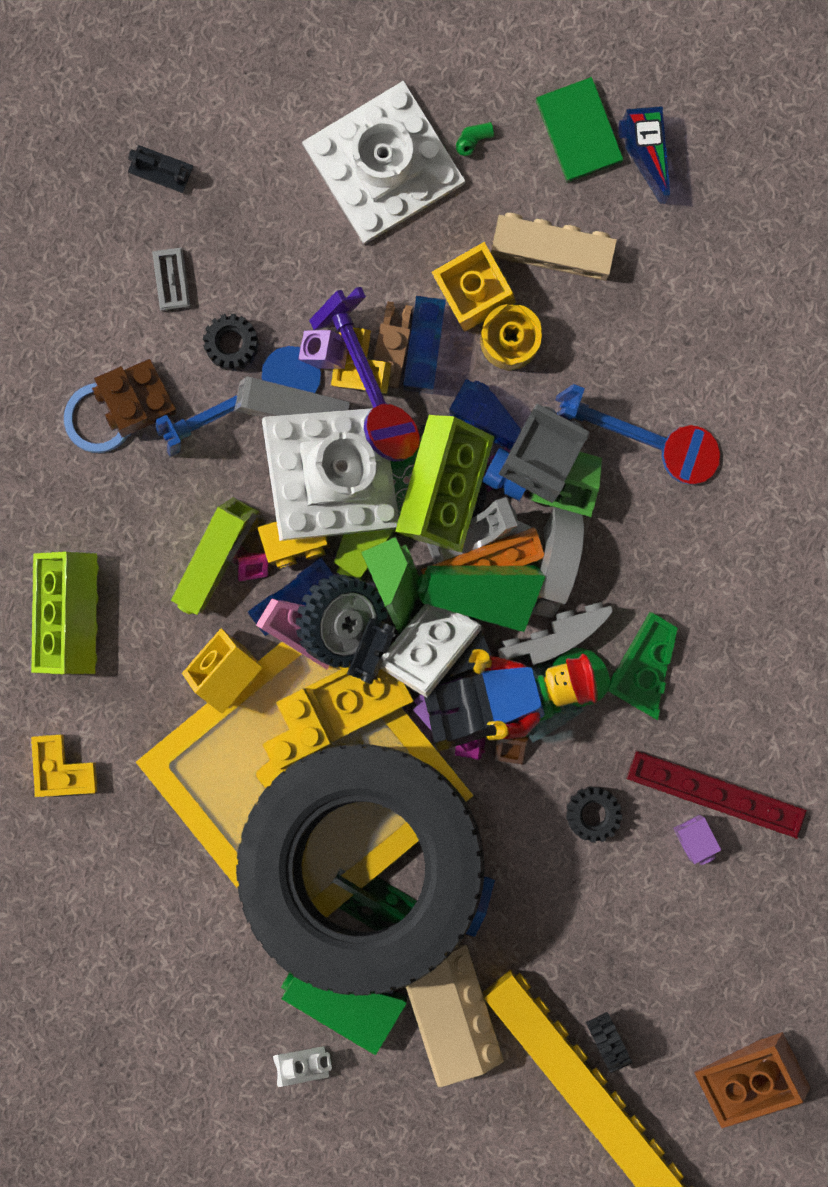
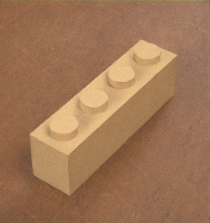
M506 213L505 216L499 215L491 255L499 259L606 281L610 273L617 239L610 238V235L604 232L595 231L589 234L581 232V229L576 226L565 225L563 228L552 226V223L547 220L535 219L532 222L523 220L521 215Z

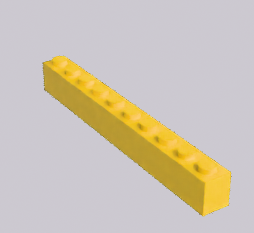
M510 969L483 991V997L635 1187H686L681 1181L685 1177L674 1162L670 1165L667 1164L662 1157L665 1154L662 1147L654 1138L651 1141L643 1134L646 1128L635 1114L631 1118L624 1110L627 1106L624 1100L616 1091L612 1094L604 1086L608 1082L597 1067L592 1070L585 1061L589 1058L578 1044L572 1046L566 1039L569 1036L566 1028L559 1020L554 1023L547 1015L550 1009L540 997L533 998L528 991L531 986L521 973L515 975Z

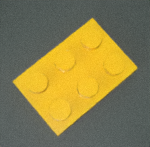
M343 668L305 687L331 742L413 702L406 685L381 668L377 675L378 680L374 679L373 684L348 675L349 668Z

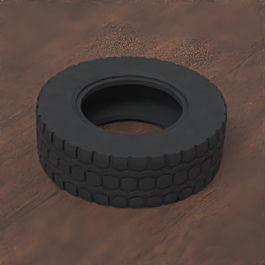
M370 744L340 745L323 751L320 750L292 764L286 771L280 773L259 796L258 802L254 804L248 815L249 819L245 823L240 837L242 839L238 846V865H236V878L239 881L237 888L240 902L243 904L242 910L247 923L250 922L251 931L257 941L261 942L262 948L268 955L277 961L276 963L288 973L291 972L294 974V977L306 984L310 983L313 987L325 991L330 990L333 993L353 994L355 996L381 994L410 985L431 973L451 955L464 938L476 915L482 896L485 877L483 844L477 823L466 801L452 783L432 766L410 754L389 747ZM355 802L376 803L391 809L401 816L415 832L424 855L425 877L416 904L403 920L393 926L377 931H354L343 928L327 919L311 901L303 880L302 859L310 834L317 824L329 813L339 807Z

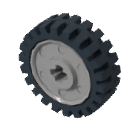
M332 575L329 576V579L323 578L318 581L320 587L313 585L309 589L312 593L311 596L304 595L302 600L307 604L305 607L299 606L297 612L302 614V617L296 618V625L301 627L296 632L297 636L302 639L299 642L302 647L307 649L306 652L330 666L349 668L369 618L381 621L387 618V612L382 610L385 607L384 602L380 599V593L373 586L351 576Z

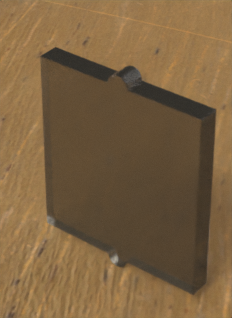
M252 513L226 558L233 567L238 565V558L249 553L258 538L259 531L257 527L266 524V521L263 520V515Z

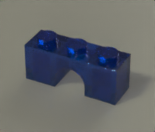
M416 296L404 378L405 391L433 394L446 306L445 299Z
M320 558L299 573L285 587L269 595L247 612L257 624L271 599L306 606L307 603L302 599L305 594L312 595L309 589L313 585L320 587L318 581L323 578L329 579V576L334 574L325 561ZM259 628L264 636H270L269 633Z

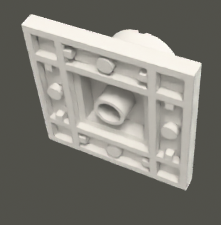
M404 81L302 142L308 155L364 245L465 184L464 178Z
M373 408L268 416L262 419L280 541L396 529L399 515L390 460L382 458L372 449L366 440L363 429L365 418Z

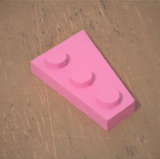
M271 599L256 626L328 670L330 665L306 652L307 649L302 647L299 642L302 639L297 636L296 630L301 627L296 625V618L302 617V614L297 611L299 606L305 607V605Z

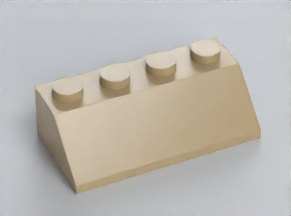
M467 945L457 946L451 955L431 973L406 986L438 1087L483 1075L504 1062Z

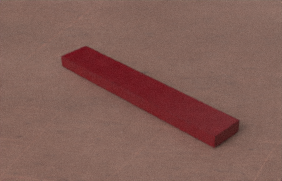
M636 750L626 776L627 780L798 839L807 810Z

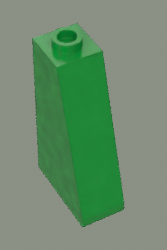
M427 566L425 573L420 574L417 580L416 591L423 604L525 632L546 576L536 566Z
M291 972L288 973L280 987L285 990L282 996L283 1001L375 1056L407 1004V996L399 992L393 991L392 995L386 993L358 996L338 994L330 990L325 991L313 987L310 983L306 984L294 977V974Z

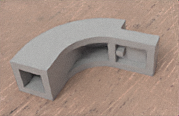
M507 497L495 500L485 511L471 518L462 552L426 543L434 564L512 536L518 532L515 509L509 505Z
M556 507L553 508L543 530L545 548L540 570L546 577L532 611L534 614L553 619L561 603L566 604L579 568L584 538L582 514Z

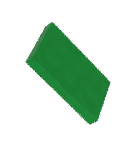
M592 77L536 97V104L566 183L622 163L623 157Z

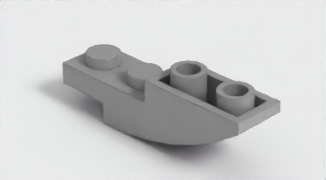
M602 602L585 606V613L574 615V611L570 610L556 614L557 620L550 622L553 634H548L546 629L531 633V640L520 642L518 637L502 641V648L496 649L498 657L510 659L528 654L532 665L556 657L575 647L595 632L613 612L612 607H603Z

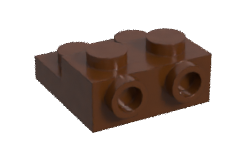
M150 359L124 370L120 366L94 378L96 387L92 388L93 394L99 405L105 404L108 413L104 414L111 430L117 429L121 438L156 423L158 418L165 415L170 417L176 414V409Z

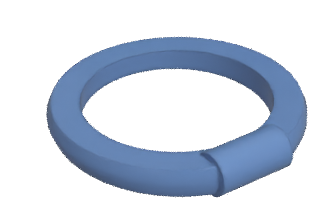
M92 383L77 390L67 402L64 411V426L71 441L79 448L91 453H105L118 448L131 434L121 438L118 432L111 440L99 444L87 442L79 436L74 427L73 414L79 401L93 393L92 388L96 387V385Z

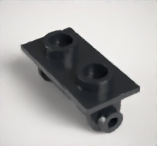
M138 145L136 150L131 149L128 160L132 161L128 173L184 193L194 167L193 165Z
M370 617L347 674L369 684H373L374 679L378 680L377 675L384 660L381 657L384 653H387L392 638L396 636L394 634L396 627Z

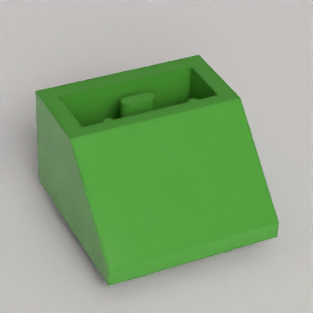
M579 452L560 494L553 503L530 492L528 500L591 517L600 487L602 458Z

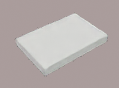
M425 604L388 648L387 653L382 655L381 658L384 660L381 669L427 698L482 630L481 624L465 615Z

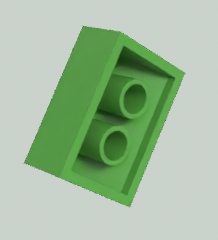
M396 537L361 553L398 634H401L408 624L419 597L416 591L419 575L407 546L403 545L400 547Z

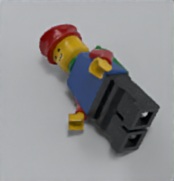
M475 649L468 661L475 663L473 670L479 675L436 686L427 698L424 696L427 712L430 716L429 720L434 742L439 751L484 737H487L488 740L525 737L539 721L550 719L554 714L562 712L560 706L576 702L580 705L590 701L596 703L598 691L591 662L584 653L579 658H567L565 664L548 668L545 673L546 677L538 675V679H536L532 667H526L522 663L505 658L489 656L486 651Z

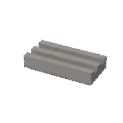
M182 247L152 251L160 311L191 308ZM177 255L183 301H178L172 261V256ZM160 257H166L172 301L166 303Z

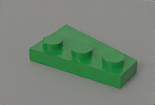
M649 612L610 679L608 692L658 720L661 694H664L668 664L671 662L678 628L656 614Z

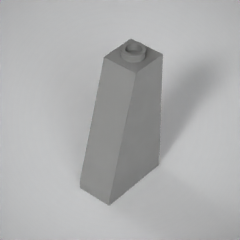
M246 376L239 383L234 412L264 418L268 416L348 410L350 402Z

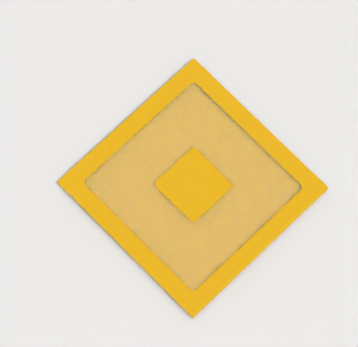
M283 642L279 643L258 661L263 668L257 680L253 684L247 685L240 693L239 699L233 707L227 708L221 714L210 704H205L136 761V764L236 888L239 886V881L236 878L238 846L241 843L242 838L240 837L244 825L249 819L248 815L266 787L270 786L280 773L286 771L289 766L297 762L295 761L275 771L262 743L289 730L276 702L343 669L339 666L338 668L329 666L327 670ZM402 707L313 752L316 753L327 748L349 744H370L389 747L410 754L432 766L452 783L465 801L474 796ZM371 802L347 804L325 816L310 834L302 859L304 885L315 907L325 917H328L353 896L352 893L333 883L336 875L339 874L360 888H363L419 841L413 829L401 816L391 809Z

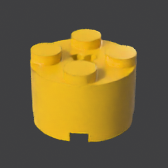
M506 304L495 308L486 317L481 331L480 344L484 356L494 366L507 371L526 366L533 360L542 340L541 323L532 310L522 305ZM506 332L509 335L513 333L517 335L515 342L505 340Z

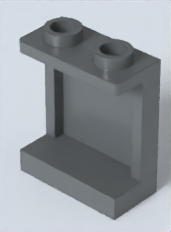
M536 404L504 462L499 475L553 503L560 494L565 480L590 432L585 430L580 423L568 421L557 415L556 411L552 408Z

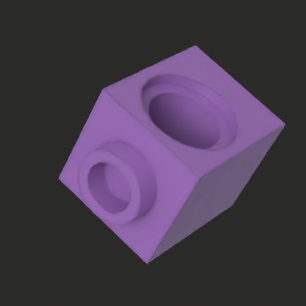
M304 331L298 360L318 369H345L348 349L342 335L334 331Z
M701 815L673 828L686 855L693 864L698 862L700 865L706 864L716 858L715 853L721 851L706 819Z

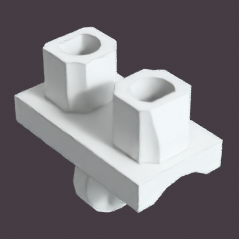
M324 1046L273 1056L278 1071V1087L328 1078V1071L332 1069L330 1054L325 1052Z

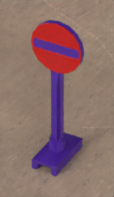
M356 287L346 298L342 290H337L309 321L313 330L336 327L337 331L341 333L373 405V409L370 410L364 421L363 429L366 440L382 458L390 461H404L410 458L419 446L420 436L417 426L411 416L402 408L385 402L352 327L354 323L350 313L366 298L362 287Z

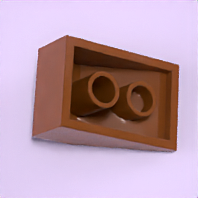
M783 1032L758 1040L695 1071L697 1080L721 1128L801 1104L811 1088Z

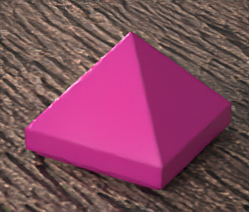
M247 553L238 558L239 581L268 576V560L265 553Z

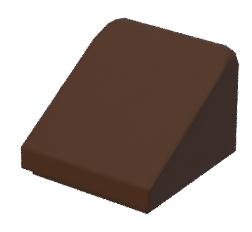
M528 735L522 738L496 740L494 761L523 765Z

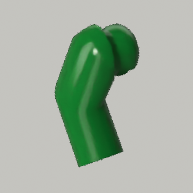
M492 122L464 128L456 142L457 152L462 156H470L479 140L494 137Z

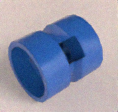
M499 448L482 483L496 490L502 487L504 488L505 495L520 501L526 489L499 475L510 453Z

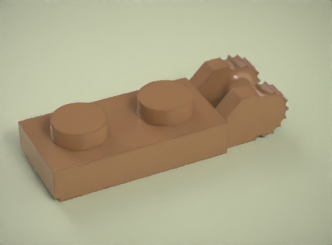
M388 301L384 321L380 325L373 360L392 363L388 387L398 389L410 329L408 328L413 306H405L402 314V326L396 327L390 325L395 311L394 302Z

